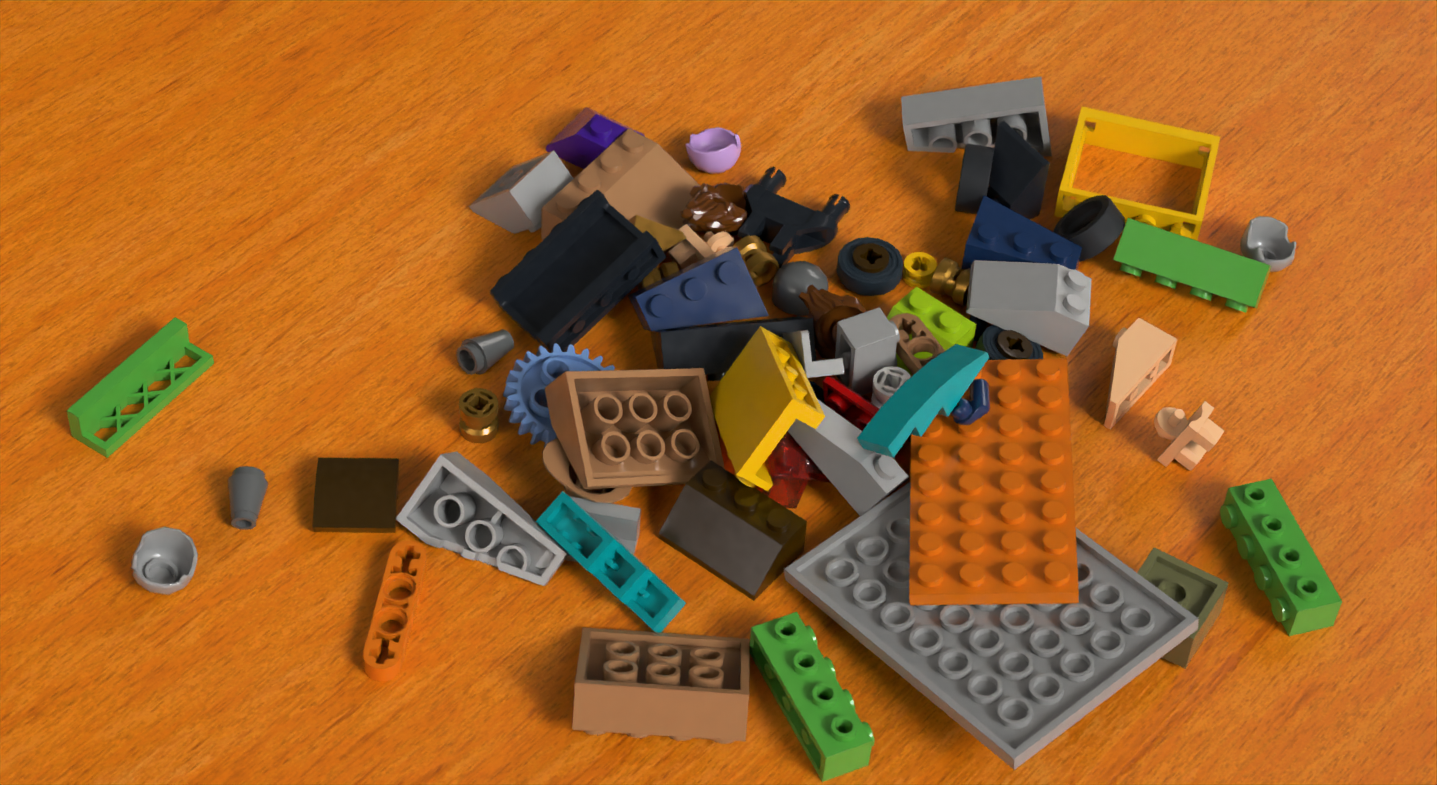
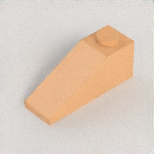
M1138 318L1128 329L1123 327L1113 342V347L1116 348L1112 364L1104 426L1110 430L1171 365L1177 339L1141 318Z

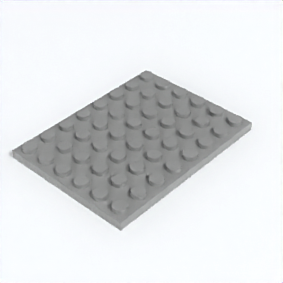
M910 482L784 569L785 580L1014 770L1198 630L1199 618L1077 528L1079 603L910 605Z

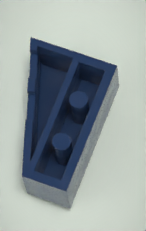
M984 196L965 245L962 269H971V264L974 260L1060 264L1071 270H1078L1082 247Z
M726 247L628 295L643 329L648 331L769 316L737 247Z

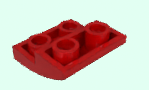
M827 376L823 380L824 403L826 406L863 431L880 408L833 377Z

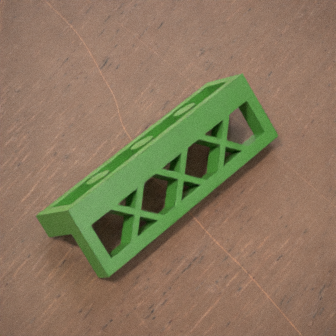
M176 317L173 318L66 410L72 437L108 458L214 364L213 356L190 343L187 324ZM184 355L197 361L191 367L175 368L174 365ZM171 380V385L165 390L148 392V387L155 381ZM144 403V408L138 414L121 415V410L127 405ZM117 427V432L106 442L94 435L102 428Z

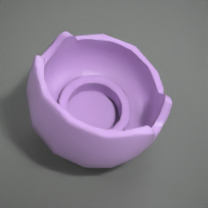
M720 127L705 129L697 135L691 134L689 143L685 144L689 159L699 171L709 174L723 173L730 169L738 160L741 152V142L738 134Z

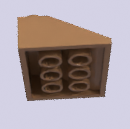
M628 129L541 208V240H544L557 224L562 223L576 210L583 199L589 197L596 190L602 192L609 204L627 220H630L635 215H639L679 230L684 226L682 221L685 220L681 217V211L686 209V204L691 197L690 192L692 188L700 185L658 143Z
M704 368L565 371L545 387L551 425L584 489L686 484L710 460L725 469Z
M583 627L575 679L572 730H583L591 735H601L606 732L626 733L634 738H643L649 735L669 736L671 739L678 741L703 738L712 739L722 744L746 740L749 703V639Z

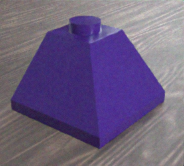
M585 107L546 146V151L551 152L554 150L559 158L585 169L628 129L643 136L645 134Z

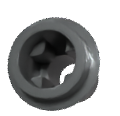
M504 329L465 339L457 349V361L467 374L473 375L476 373L481 375L514 348V340L511 334Z
M243 466L236 468L227 482L232 518L231 524L237 529L249 530L256 526V520L258 519L268 488V482L262 470Z

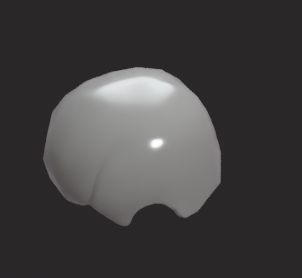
M1258 216L1249 221L1241 238L1240 247L1244 257L1271 266L1270 272H1278L1292 264L1297 243L1295 241L1289 242L1287 237L1288 226L1285 223L1272 217Z
M161 527L150 530L143 534L133 554L131 564L133 577L139 585L152 593L170 595L185 588L191 581L198 561V552L193 539L180 529Z

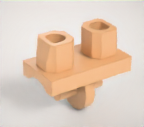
M685 224L679 231L684 233L686 239L674 246L668 253L672 261L676 262L681 270L726 247H733L734 239L724 231L717 234L709 231L704 235V240L707 242L705 243Z
M1204 401L1188 420L1181 409L1173 407L1162 408L1154 418V426L1158 435L1161 438L1169 439L1171 444L1159 456L1157 461L1167 467L1175 459L1191 471L1201 460L1205 452H1209L1215 446L1225 431L1208 418L1214 407Z

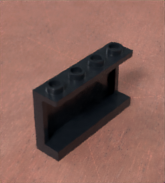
M596 190L589 197L583 199L577 209L562 223L557 224L539 245L529 250L523 257V260L508 274L503 275L490 290V295L503 312L549 353H551L554 343L559 345L562 352H567L570 344L574 346L666 258V255L656 238L648 231L642 233L609 204L602 192Z

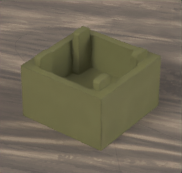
M1153 548L1137 573L1199 618L1198 630L1162 657L1186 669L1218 618L1229 583L1159 549Z

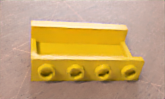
M761 326L710 395L714 419L718 425L720 437L728 451L727 456L730 458L735 469V476L739 481L751 488L757 485L769 491L773 486L765 460L796 419L817 429L825 418L792 343Z

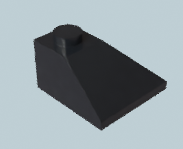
M1005 121L998 123L986 197L1031 220L1040 215L1050 163Z

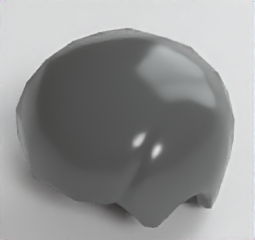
M806 261L784 264L777 270L773 279L772 301L776 307L785 313L797 316L808 315L809 310L799 298L801 292L807 293V287L812 284L818 290L823 288L828 291L827 276L819 266Z

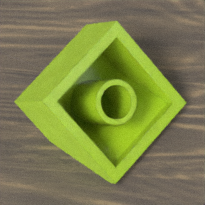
M917 286L896 303L887 316L888 321L892 317L903 313L919 317L945 351L955 344L969 348L973 347L977 324ZM909 334L910 341L912 339V334ZM918 352L913 356L919 359L930 358L933 354ZM896 353L897 367L906 370L912 377V373Z

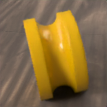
M923 252L909 254L903 264L902 278L904 282L914 288L916 286L918 288L929 287L937 268L936 260L931 255Z

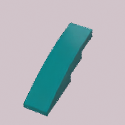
M955 344L930 360L888 399L860 433L857 440L862 448L894 458L910 434L922 437L937 414L947 417L950 415L989 359L988 353Z
M564 491L558 495L535 521L579 564L593 574L655 632L661 633L687 604Z

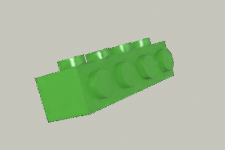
M1130 218L1127 219L1113 259L1122 263L1121 271L1141 277L1144 270L1157 275L1154 282L1175 289L1177 283L1180 282L1192 287L1190 291L1192 295L1210 301L1213 294L1227 298L1225 306L1245 313L1248 306L1257 309L1271 270V266Z
M1267 479L1228 488L1224 504L1220 509L1221 521L1226 529H1230L1237 542L1240 556L1247 560L1254 572L1257 587L1265 592L1270 601L1274 618L1282 623L1288 636L1333 626L1342 600L1273 480Z
M794 612L751 627L749 653L821 781L824 782L868 766L871 748L875 743L874 735L869 724L865 721L861 722L855 712V704L850 692L847 689H842L838 683L832 661L829 657H823L818 649L817 638L813 629L809 625L805 626L799 614Z

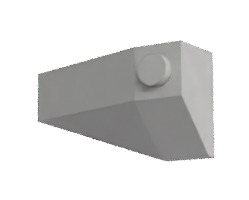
M458 452L440 454L396 517L398 522L428 545L461 554L464 558L497 567L500 571L542 586L548 584L569 554L488 475Z

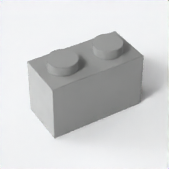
M880 307L838 321L835 359L843 358L844 374L836 376L842 384L860 396L873 392V379L878 370L889 366L897 367L896 345L900 340L899 331L894 321H888Z

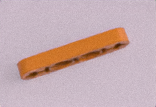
M404 540L392 547L387 560L363 650L364 671L368 677L378 682L394 679L399 675L403 666L427 571L426 550L423 545L416 541ZM407 558H414L410 561L409 574L404 573L402 563H405ZM398 587L407 588L411 591V594L404 599H394L389 596V592ZM388 620L399 621L403 625L400 630L391 633L380 629L381 624ZM382 646L387 647L389 658L384 661V664L376 663L381 659Z

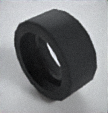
M969 143L965 145L955 211L971 214L978 213L983 197L987 196L994 154L993 147Z
M1097 195L1084 200L1068 211L1057 223L1053 232L1082 247L1079 261L1081 262L1096 256L1109 247L1119 237L1125 227V218L1109 197Z

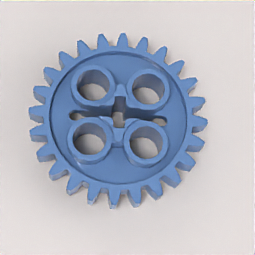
M554 343L551 353L543 346H539L536 355L527 351L523 361L516 360L514 368L509 371L503 397L507 398L504 410L512 411L509 422H521L518 434L523 435L530 432L532 434L530 444L534 445L541 440L545 442V448L547 443L558 438L551 425L545 387L565 371L614 370L615 367L611 365L603 368L601 366L603 359L601 355L594 360L589 359V349H584L580 355L575 354V348L572 344L569 345L567 352H562L557 343Z

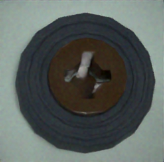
M858 238L845 244L838 255L836 271L840 282L848 290L866 296L884 295L894 290L900 282L903 259L899 250L891 243L878 238Z
M995 325L987 327L976 343L975 349L987 352L989 355L988 360L1043 359V351L1039 344L1028 340L1019 332L1005 330Z

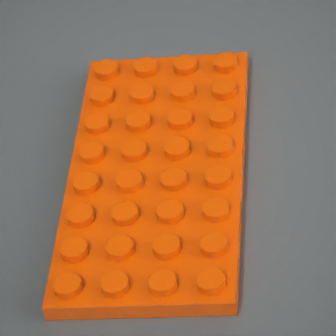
M1067 358L987 360L975 377V379H984L989 384L990 410L987 414L970 425L956 423L951 414L948 417L937 414L922 437L911 434L910 605L1079 603ZM969 387L961 397L968 401L970 400Z

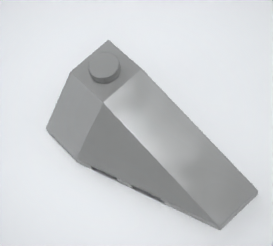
M818 400L825 418L817 429L796 419L788 429V432L858 515L861 516L905 483L909 476L892 457L863 449L857 440L862 431Z

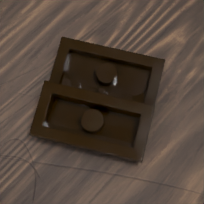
M318 458L313 531L396 533L399 459Z

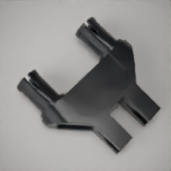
M770 167L765 171V174L757 184L748 185L743 191L746 200L747 217L744 224L738 230V237L757 236L762 242L769 243V250L774 252L772 255L777 260L779 268H781L795 254L814 251L829 244L837 235V224L850 210V204L842 196L835 205L834 203L839 198V194H833L820 211H815L779 196L776 193L786 184V176L778 169L771 178V175L775 172V167Z

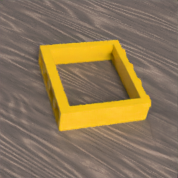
M1082 106L1059 188L1054 216L1063 217L1068 211L1084 200L1097 195H1103L1073 188L1085 143L1201 169L1192 214L1107 196L1124 216L1125 225L1127 219L1130 218L1197 241L1221 136ZM1086 121L1096 123L1095 127L1086 126ZM1200 146L1208 147L1210 151H1200L1199 148Z

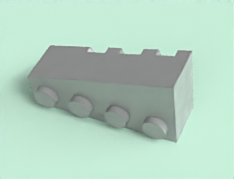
M1041 76L901 97L903 129L908 151L954 153L956 148H965L967 143L994 148L998 123L1005 121L1036 151H1039L1042 156H1052Z

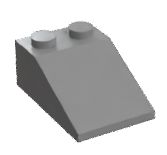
M974 260L970 269L966 313L1002 329L1019 332L1032 342L1068 356L1089 327L1092 278L1085 276L1078 270H1071L1060 264Z

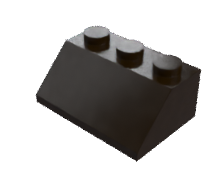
M710 460L685 484L659 532V539L754 601L784 572L787 566L792 564L803 553L807 521L756 488L746 486L734 474Z

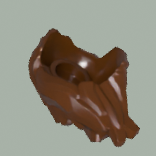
M705 183L701 186H694L690 192L691 197L686 204V209L681 211V217L685 219L682 221L683 225L687 224L695 233L703 232L706 234L712 231L714 234L724 231L730 236L738 235V230L744 224L747 217L746 200L743 193L744 188L741 185L729 183L717 184L714 187Z
M812 284L807 287V293H800L799 298L809 310L807 318H813L815 349L822 358L835 359L838 321L867 311L861 302L853 296L845 295L842 297L823 288L818 290Z

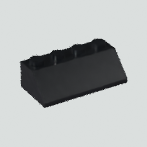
M796 316L651 331L657 368H704L705 375L708 374V381H721L760 326L783 338V333L808 330L812 361H815L816 350L813 318Z

